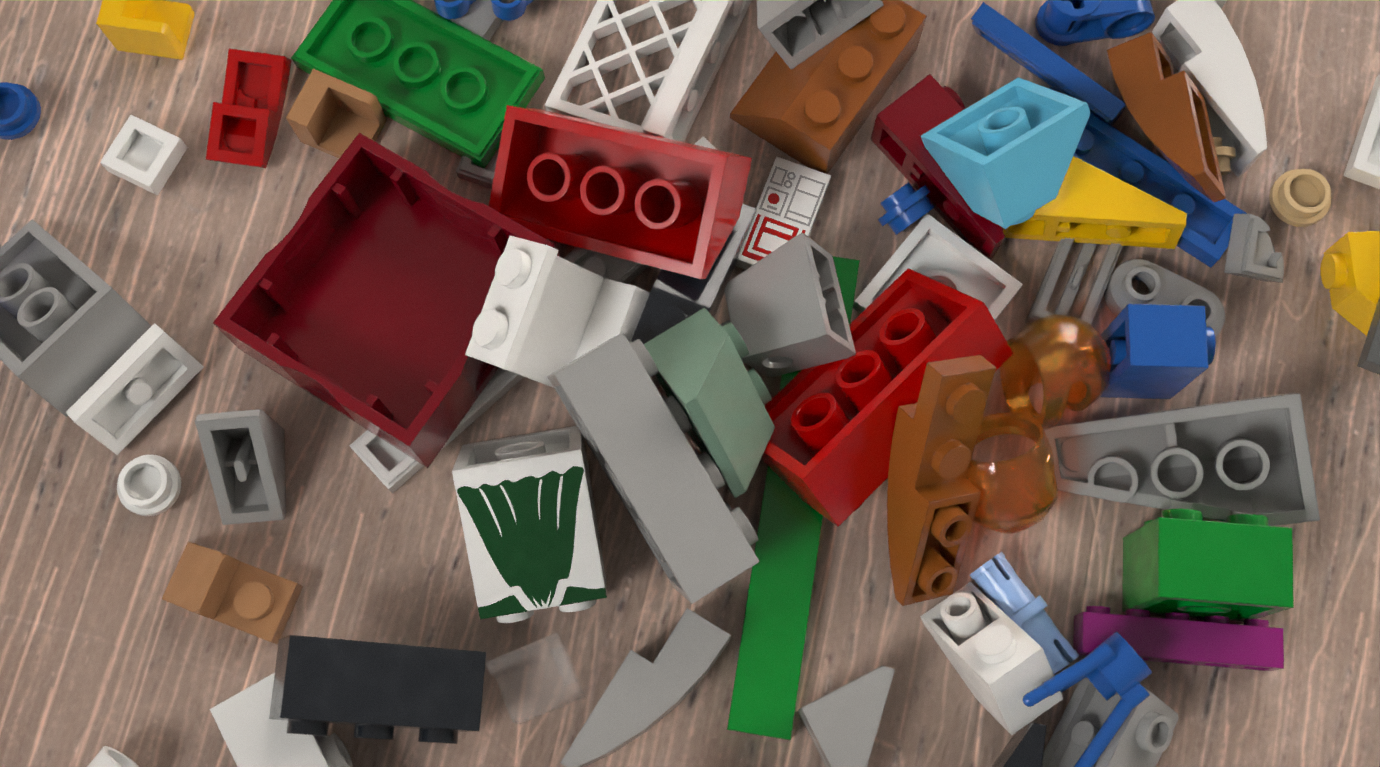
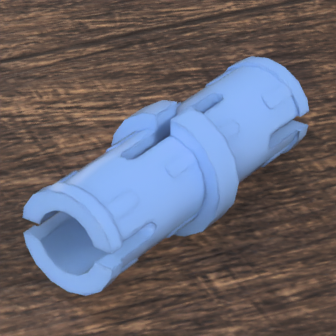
M1000 552L972 572L970 577L975 580L981 590L998 608L1043 648L1052 672L1056 674L1069 665V661H1074L1079 654L1073 649L1067 639L1064 638L1044 610L1048 605L1041 595L1036 598L1007 561L1003 552Z

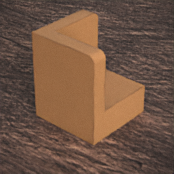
M315 69L312 70L286 116L300 142L337 158L341 157L358 133L376 142L387 121L382 107L374 94Z

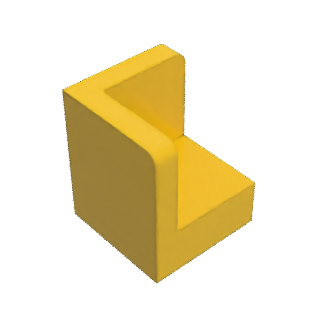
M103 0L96 24L117 51L183 60L195 12L189 4L165 0Z

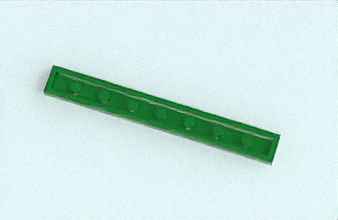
M832 256L848 323L850 324L860 260ZM802 370L783 374L781 376L779 392ZM767 466L757 531L759 540L756 542L754 550L760 562L752 566L727 730L790 741L823 515L805 503L769 466Z

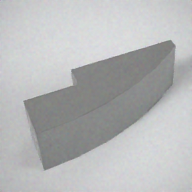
M687 608L653 663L630 650L560 763L565 767H586L613 754L646 733L676 708L706 676L730 642L731 635Z

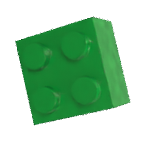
M1167 509L1161 512V517L1144 521L1141 528L1123 538L1122 612L1128 609H1141L1150 611V614L1165 615V613L1175 612L1189 614V617L1195 618L1224 616L1229 617L1231 621L1244 622L1245 619H1258L1294 608L1292 528L1268 526V517L1235 514L1227 516V522L1202 521V512L1198 510Z

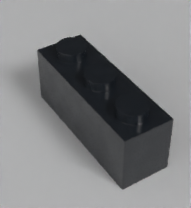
M288 635L280 638L278 642L269 719L288 720L287 734L328 736L329 723L355 725L353 738L394 740L395 728L419 729L418 742L457 744L458 732L480 730L486 652Z

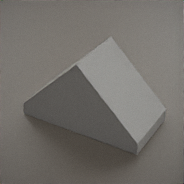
M261 409L198 414L195 424L222 524L284 520L286 515L285 429Z
M881 666L797 711L826 767H867L895 669Z

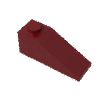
M929 74L876 115L870 139L916 190L926 185L931 191L926 196L934 205V209L961 239L991 260L1005 238L1003 228L971 210L923 144L921 135L965 109L963 101L953 89L948 86L942 87Z

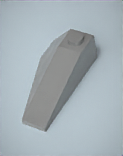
M1287 393L1041 428L1050 489L1162 510L1193 509L1201 511L1204 518L1227 522V516L1235 514L1268 517V526L1320 521L1300 393Z

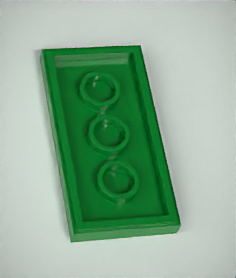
M332 0L291 57L296 67L308 74H311L312 70L315 69L374 94L385 116L460 157H468L473 161V164L485 169L499 148L507 105L526 107L545 80L542 68L443 18L412 0Z

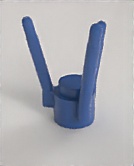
M1116 631L1084 659L1023 696V703L1028 707L1034 706L1059 691L1061 693L1084 678H1087L1106 701L1118 693L1121 697L1120 701L1074 766L1093 767L1131 711L1150 696L1140 683L1153 672L1128 642Z

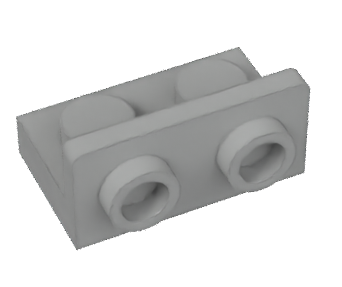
M1087 678L1081 680L1043 752L1041 767H1074L1120 701L1121 697L1118 693L1106 701ZM1145 688L1150 696L1131 711L1093 767H1156L1163 751L1167 749L1171 742L1173 730L1178 722V714L1150 690Z

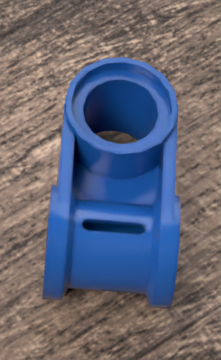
M1047 0L1040 7L1036 15L1035 25L1039 35L1048 43L1056 46H1068L1074 43L1106 38L1122 39L1131 37L1150 27L1155 20V14L1150 0Z

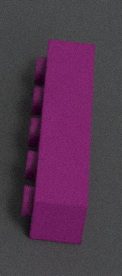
M1087 606L1086 612H1081L1074 616L1073 649L1077 651L1079 656H1087L1117 631L1143 661L1258 671L1284 669L1283 628L1269 627L1268 620L1245 619L1244 625L1229 624V617L1205 616L1204 622L1190 621L1189 614L1175 612L1165 613V618L1150 617V611L1141 609L1125 610V615L1110 614L1111 608L1104 606Z

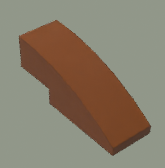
M1152 32L1108 49L1107 54L1117 87L1128 110L1145 135L1191 186L1212 202L1226 199L1205 98L1186 72L1181 71L1175 74L1172 59Z

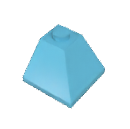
M1018 77L921 135L925 148L971 210L1006 229L1011 225L1027 221L1034 215L1035 210L1057 197L1089 119L1090 110L1088 104L1084 101Z

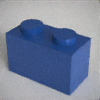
M1127 304L1096 339L1098 397L1171 399L1208 369V365L1214 359L1216 341L1213 329L1206 327L1205 306Z

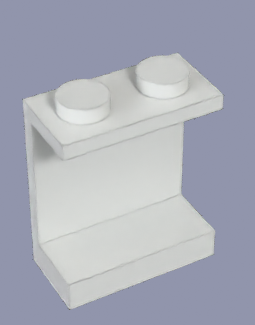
M509 236L505 250L497 262L495 276L482 311L474 323L472 337L465 355L553 387L547 376L607 340L624 333L628 341L631 342L650 293L633 285L604 278L557 256L559 250L551 246Z

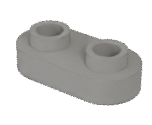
M1133 259L1119 265L1112 273L1104 291L1106 304L1116 316L1127 304L1205 306L1206 327L1213 329L1215 337L1220 333L1225 322L1224 307L1213 292L1147 260ZM1140 280L1144 282L1148 287L1149 294L1142 295L1137 293L1133 289L1131 281Z

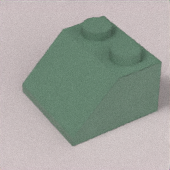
M704 307L648 341L644 346L657 366L659 373L655 375L666 396L670 397L672 395L677 400L690 421L692 429L687 432L689 438L701 453L704 451L708 453L725 481V486L737 498L747 491L775 429L764 406L772 400V397L758 373L753 368L749 371L746 370L741 359L747 356L749 351L734 325L729 321L721 326Z

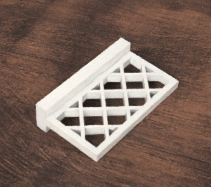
M597 0L544 105L546 110L684 142L752 0H692L697 10L693 20L669 30L662 12L690 0H649V2L622 14H618L615 7L617 0ZM610 13H612L613 17L608 19ZM656 15L663 33L632 46L625 28ZM619 31L626 49L595 62L591 51L596 41ZM681 42L679 48H677L676 43ZM670 47L674 59L669 69L646 78L638 59ZM587 59H588L589 65L584 66L585 63H586V61H587ZM632 62L640 81L609 94L601 75ZM596 78L603 97L582 106L567 102L573 87ZM658 89L657 94L654 98L652 91ZM646 94L651 106L641 126L619 119L614 107ZM609 110L611 116L603 114L602 112Z

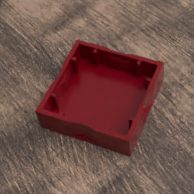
M358 133L308 198L300 218L290 232L272 250L264 255L214 320L213 324L238 349L428 468L499 368L467 356L465 353L472 337L474 323L482 311L495 276L497 262L505 250L509 236L548 245L555 249L556 247L554 243L484 203L463 198L449 191L432 178L426 170L363 134Z

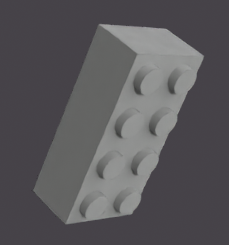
M622 333L607 340L547 377L671 584L693 604L760 562L750 546L759 539L739 507L733 510L728 503L725 504L717 491L725 485V481L711 457L705 451L699 454L696 449L693 450L684 433L691 430L692 426L680 404L672 395L668 398L665 396L661 397L650 378L659 373L650 353L639 339L629 342L625 334Z

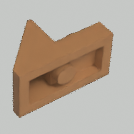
M188 541L163 594L162 600L278 644L303 586L241 562L227 554Z

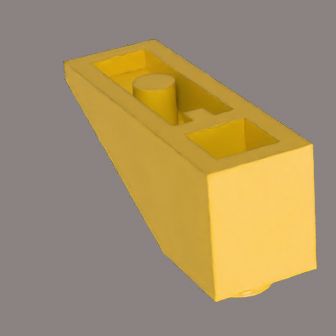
M1073 156L1057 197L1035 210L1034 215L1027 221L1011 225L1006 229L1003 228L1005 238L1060 241L1061 239L1070 238L1074 239L1073 242L1105 245L1115 243L1121 244V246L1175 249L1186 226L1187 213Z

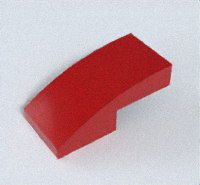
M229 49L222 103L213 102L206 160L266 169L282 116L292 60L280 55Z

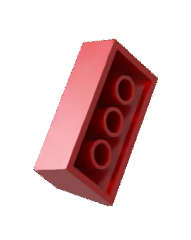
M507 105L489 207L545 239L698 279H706L740 217L752 158L542 109Z
M909 268L849 324L856 355L803 369L765 405L775 429L761 459L805 503L838 527L888 478L892 437L898 407L918 402L928 362L981 355L996 367V372L1014 354L984 302Z

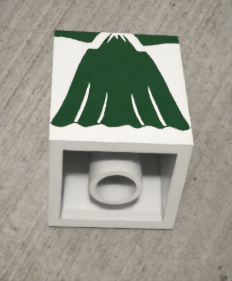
M572 426L462 445L452 474L480 620L496 617L500 623H513L530 618L534 615V610L559 606V610L562 612H577L593 607L597 599L607 598L606 574L585 440L578 427Z

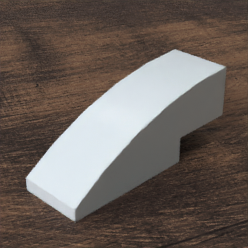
M1177 0L1166 7L1152 33L1172 59L1179 72L1185 71L1205 98L1213 137H1221L1223 146L1235 148L1236 158L1230 160V168L1239 177L1267 149L1264 113L1255 77L1242 44L1226 15L1215 0Z

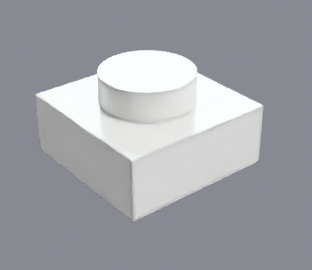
M130 115L100 163L108 172L158 196L188 147L181 138Z

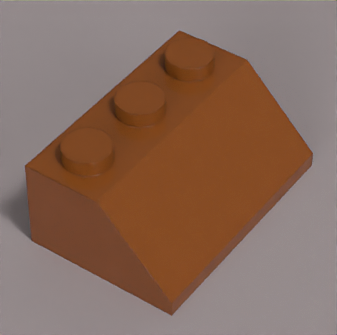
M882 0L884 4L882 7L792 70L780 55L775 52L731 111L730 119L806 167L828 174L917 50L927 16L902 0Z

